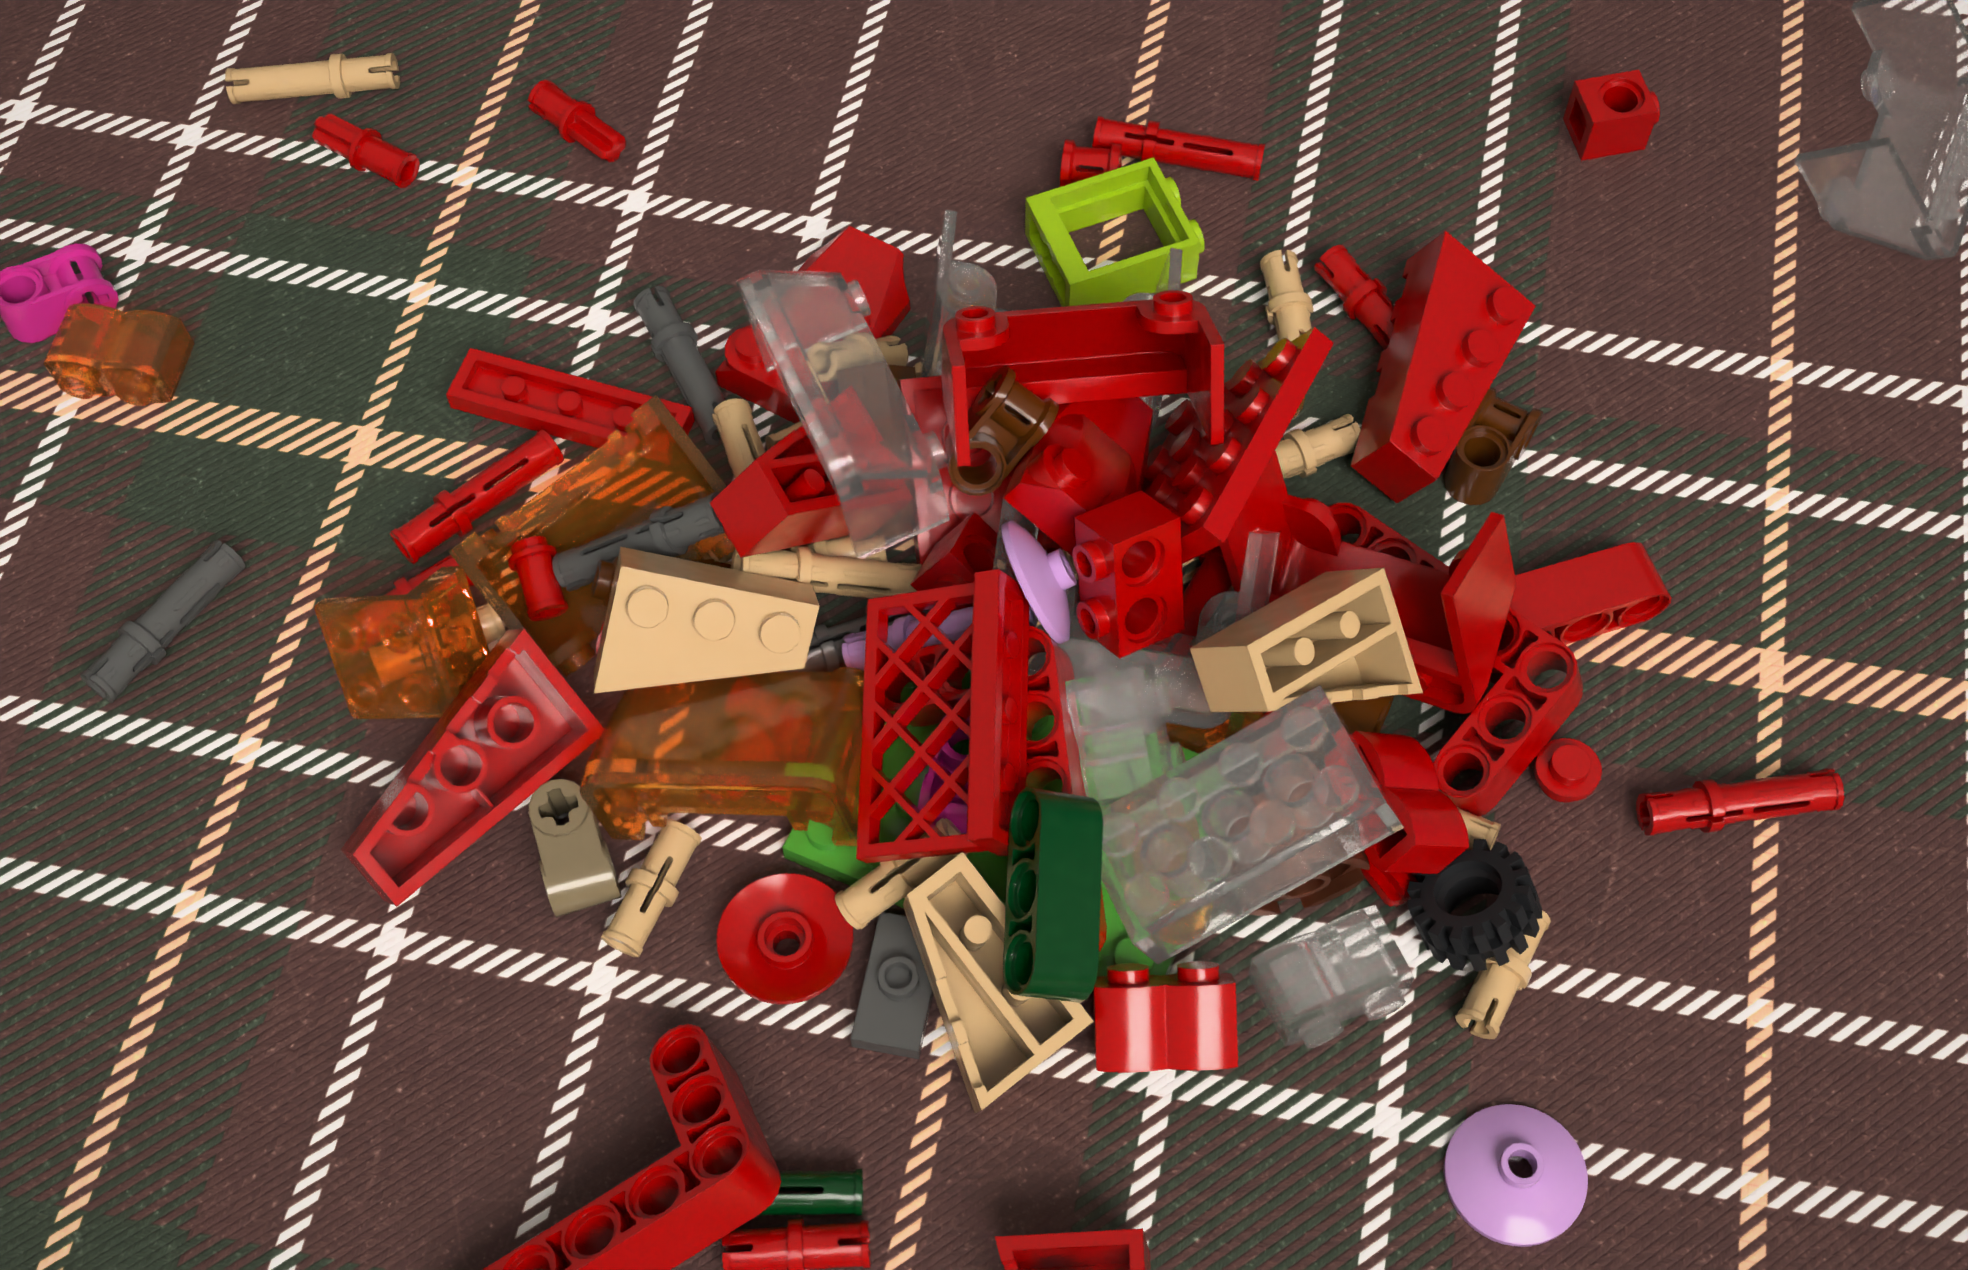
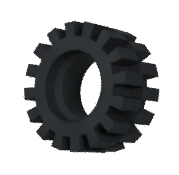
M1474 839L1473 850H1465L1438 874L1415 873L1419 882H1409L1407 892L1411 900H1407L1408 909L1427 950L1430 949L1433 957L1440 963H1443L1448 958L1453 969L1463 971L1466 961L1470 960L1474 971L1487 970L1486 959L1494 956L1498 966H1502L1510 962L1506 953L1508 949L1512 947L1521 955L1529 947L1524 934L1536 938L1540 927L1537 919L1542 918V907L1527 866L1525 867L1522 857L1516 851L1510 854L1507 845L1496 841L1490 851L1486 839ZM1484 893L1499 895L1491 906L1479 913L1469 916L1451 914L1461 901L1473 895Z

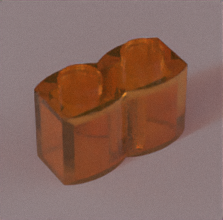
M73 304L68 306L46 356L44 365L58 387L66 394L75 398L90 399L93 396L105 397L116 395L121 400L136 406H146L149 403H167L172 401L193 349L194 342L181 319L165 313L149 310L122 312L97 304Z

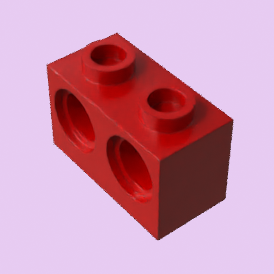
M1140 490L1074 517L1076 546L1073 549V562L1078 572L1080 603L1077 605L1076 613L1083 632L1090 639L1096 640L1120 659L1184 631L1180 516Z

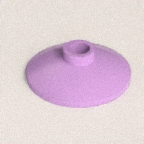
M1013 520L1003 523L1001 533L1006 553L1029 605L1045 631L1056 643L1062 644L1068 641L1070 638V611L1066 589L1077 585V580L1067 557L1060 548L1048 554L1026 529Z
M1515 1104L1495 1105L1482 1109L1468 1117L1458 1127L1446 1149L1443 1175L1451 1203L1461 1218L1471 1228L1492 1241L1517 1247L1535 1246L1549 1242L1564 1233L1573 1224L1583 1208L1588 1189V1174L1582 1152L1574 1138L1559 1122L1537 1109ZM1518 1156L1526 1159L1532 1167V1176L1521 1178L1513 1174L1509 1168V1158Z

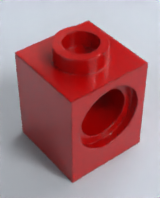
M1633 70L1574 81L1563 120L1581 161L1645 150L1653 126L1659 121L1660 106L1656 94L1648 90L1640 70Z
M973 512L934 545L910 585L916 591L972 583L974 582L975 572L1000 569L1008 575L1012 566L1006 553L1003 538L977 513ZM973 603L957 605L953 611L972 607Z

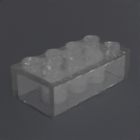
M1321 685L1103 808L1101 880L1132 944L1154 962L1160 964L1401 830L1404 826L1339 711Z

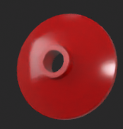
M795 873L766 876L740 890L726 906L718 924L716 938L717 951L722 968L731 982L748 996L771 1004L803 1002L816 997L832 986L841 976L850 960L854 940L853 926L846 921L836 904L835 894L837 893L815 878ZM784 939H794L800 944L798 950L788 956L778 954L775 948Z

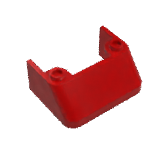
M1168 290L1155 294L1151 300L995 312L993 309L984 306H972L958 310L955 313V318L948 320L943 325V402L957 467L971 466L968 409L975 402L976 397L989 378L1005 365L1016 372L1015 380L1042 400L1050 397L1058 404L1187 393L1210 444H1224V342L1206 307L1202 303L1193 300V296L1188 292Z
M1274 451L1228 537L1220 545L1243 618L1325 572L1384 567L1423 693L1403 696L1454 713L1465 714L1472 712L1488 687L1516 588V578L1504 515L1495 512L1490 513L1469 548L1463 549L1456 554L1449 565L1448 573L1342 541L1334 515L1324 503L1314 498H1299L1288 494L1277 453Z

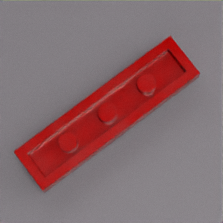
M474 348L469 349L446 393L452 409L537 432L542 429L551 436L672 469L695 422L693 409L690 406Z

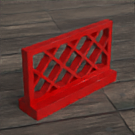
M993 569L975 572L974 582L867 599L856 859L864 863L954 855L962 852L989 851L998 856H1008L1011 810L1018 794L1026 788L1029 603L1019 583L1002 570ZM973 603L972 623L959 639L954 642L939 626L957 605ZM930 610L927 615L922 611ZM911 613L920 623L895 651L887 643L888 616ZM934 635L948 649V652L924 679L909 662L928 639ZM962 662L971 671V688L953 708L937 690ZM903 671L918 687L893 715L885 707V690ZM931 699L947 716L922 744L906 727ZM969 715H970V723L966 720V719L969 717ZM960 728L969 737V754L951 774L935 755ZM900 736L915 753L897 775L890 780L882 771L883 754ZM929 765L944 783L926 805L919 810L904 792L924 768ZM967 782H968V790L964 787V785H965ZM958 795L967 804V833L944 836L933 822L952 799ZM897 802L913 820L895 841L879 843L880 820ZM924 832L930 836V838L919 839Z

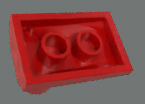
M848 226L844 228L826 245L811 254L753 325L737 329L729 336L725 344V360L715 371L718 386L795 424L814 415L822 408L824 409L837 398L835 382L821 386L811 382L815 376L819 375L806 376L803 366L806 352L811 347L817 345L841 344L844 338L860 335L872 340L892 335L911 309L904 279V254L899 248L854 227Z
M1139 397L1059 404L1057 416L1049 430L1017 463L1003 498L1073 557V549L1076 546L1074 517L1142 489L1148 466L1153 409Z

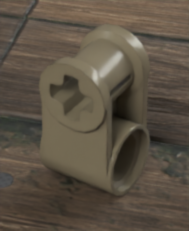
M566 779L550 780L541 785L532 794L528 805L529 817L541 858L539 866L555 917H561L621 898L620 886L607 844L602 838L597 818L591 809L589 799L583 788L574 781ZM569 813L568 818L570 822L560 825L559 816Z

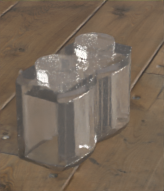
M1153 664L1065 681L1069 715L1079 747V759L1086 796L1095 798L1099 802L1102 813L1171 800L1180 796L1179 783L1187 781V767L1180 743H1170L1166 730L1165 717L1173 715L1174 712L1172 693L1166 676L1157 677Z
M1376 905L1346 914L1314 932L1299 935L1263 951L1252 958L1248 973L1284 1045L1289 1046L1303 1041L1306 1048L1320 1046L1337 1037L1344 1030L1341 1023L1347 1019L1366 1014L1369 1021H1374L1397 1011L1406 1003L1403 995L1408 993L1415 978Z

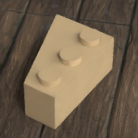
M620 547L594 667V693L804 669L819 610V603L813 585Z
M1384 567L1325 572L1190 648L1210 712H1269L1327 705L1342 701L1368 700L1384 696L1423 693Z
M963 852L906 895L903 907L974 1113H977L1090 1025L1093 1019L1078 1002L1018 996L1009 992L1003 978L1005 906Z

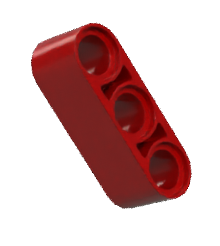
M1631 542L1515 575L1516 588L1510 608L1567 645L1650 620L1669 606L1672 597L1645 546L1639 542ZM1502 634L1498 650H1503L1510 645L1513 637Z

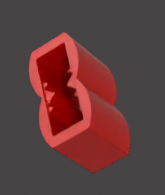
M1355 731L1326 758V771L1330 784L1340 786L1348 811L1354 814L1355 829L1360 845L1372 864L1382 872L1438 874L1469 848L1468 832L1461 813L1452 800L1439 791L1434 764L1425 748L1413 737Z
M1208 961L1184 962L1177 965V974L1149 975V966L1145 964H1114L1107 967V976L1097 977L1093 989L1095 1062L1097 1071L1131 1073L1165 1069L1199 1071L1238 1067L1236 982L1232 973H1219L1218 963Z

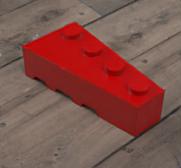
M1444 231L1406 261L1402 278L1406 279L1402 297L1395 301L1390 322L1394 323L1388 348L1381 352L1376 370L1381 373L1375 395L1368 400L1351 462L1353 469L1395 503L1401 502L1438 479L1536 305L1447 231Z

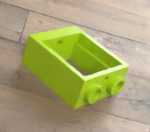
M1154 157L1025 198V235L1062 307L1127 302L1197 279L1199 253L1204 252L1205 249L1201 228L1195 219L1188 220L1181 208L1180 193L1175 181L1171 177H1164ZM1144 209L1164 247L1088 271L1069 233Z

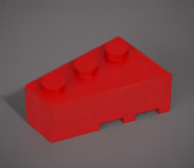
M848 388L828 406L815 413L798 429L793 430L755 459L710 502V505L721 522L727 538L733 543L739 556L743 558L863 533L907 496L910 490L851 390Z

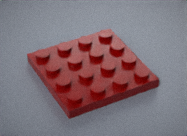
M1313 327L1293 341H1289L1287 338L1281 339L1273 346L1264 359L1257 363L1252 359L1246 361L1233 377L1224 383V444H1210L1192 402L1188 399L1179 404L1168 418L1165 429L1170 433L1163 445L1157 446L1148 455V466L1141 491L1180 516L1182 564L1223 544L1334 344L1316 327Z

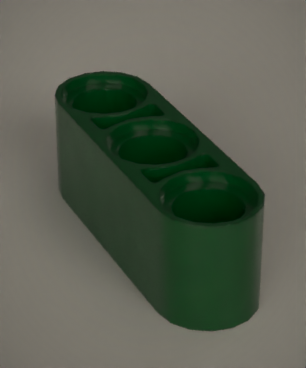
M1026 787L1018 794L1014 801L1009 822L1003 978L1006 988L1013 995L1081 1003L1089 997L1094 989L1099 962L1103 815L1100 804L1095 798Z

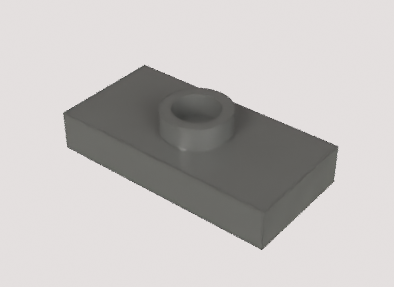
M882 912L879 915L851 1034V1045L855 1048L920 1059L933 991L907 916Z

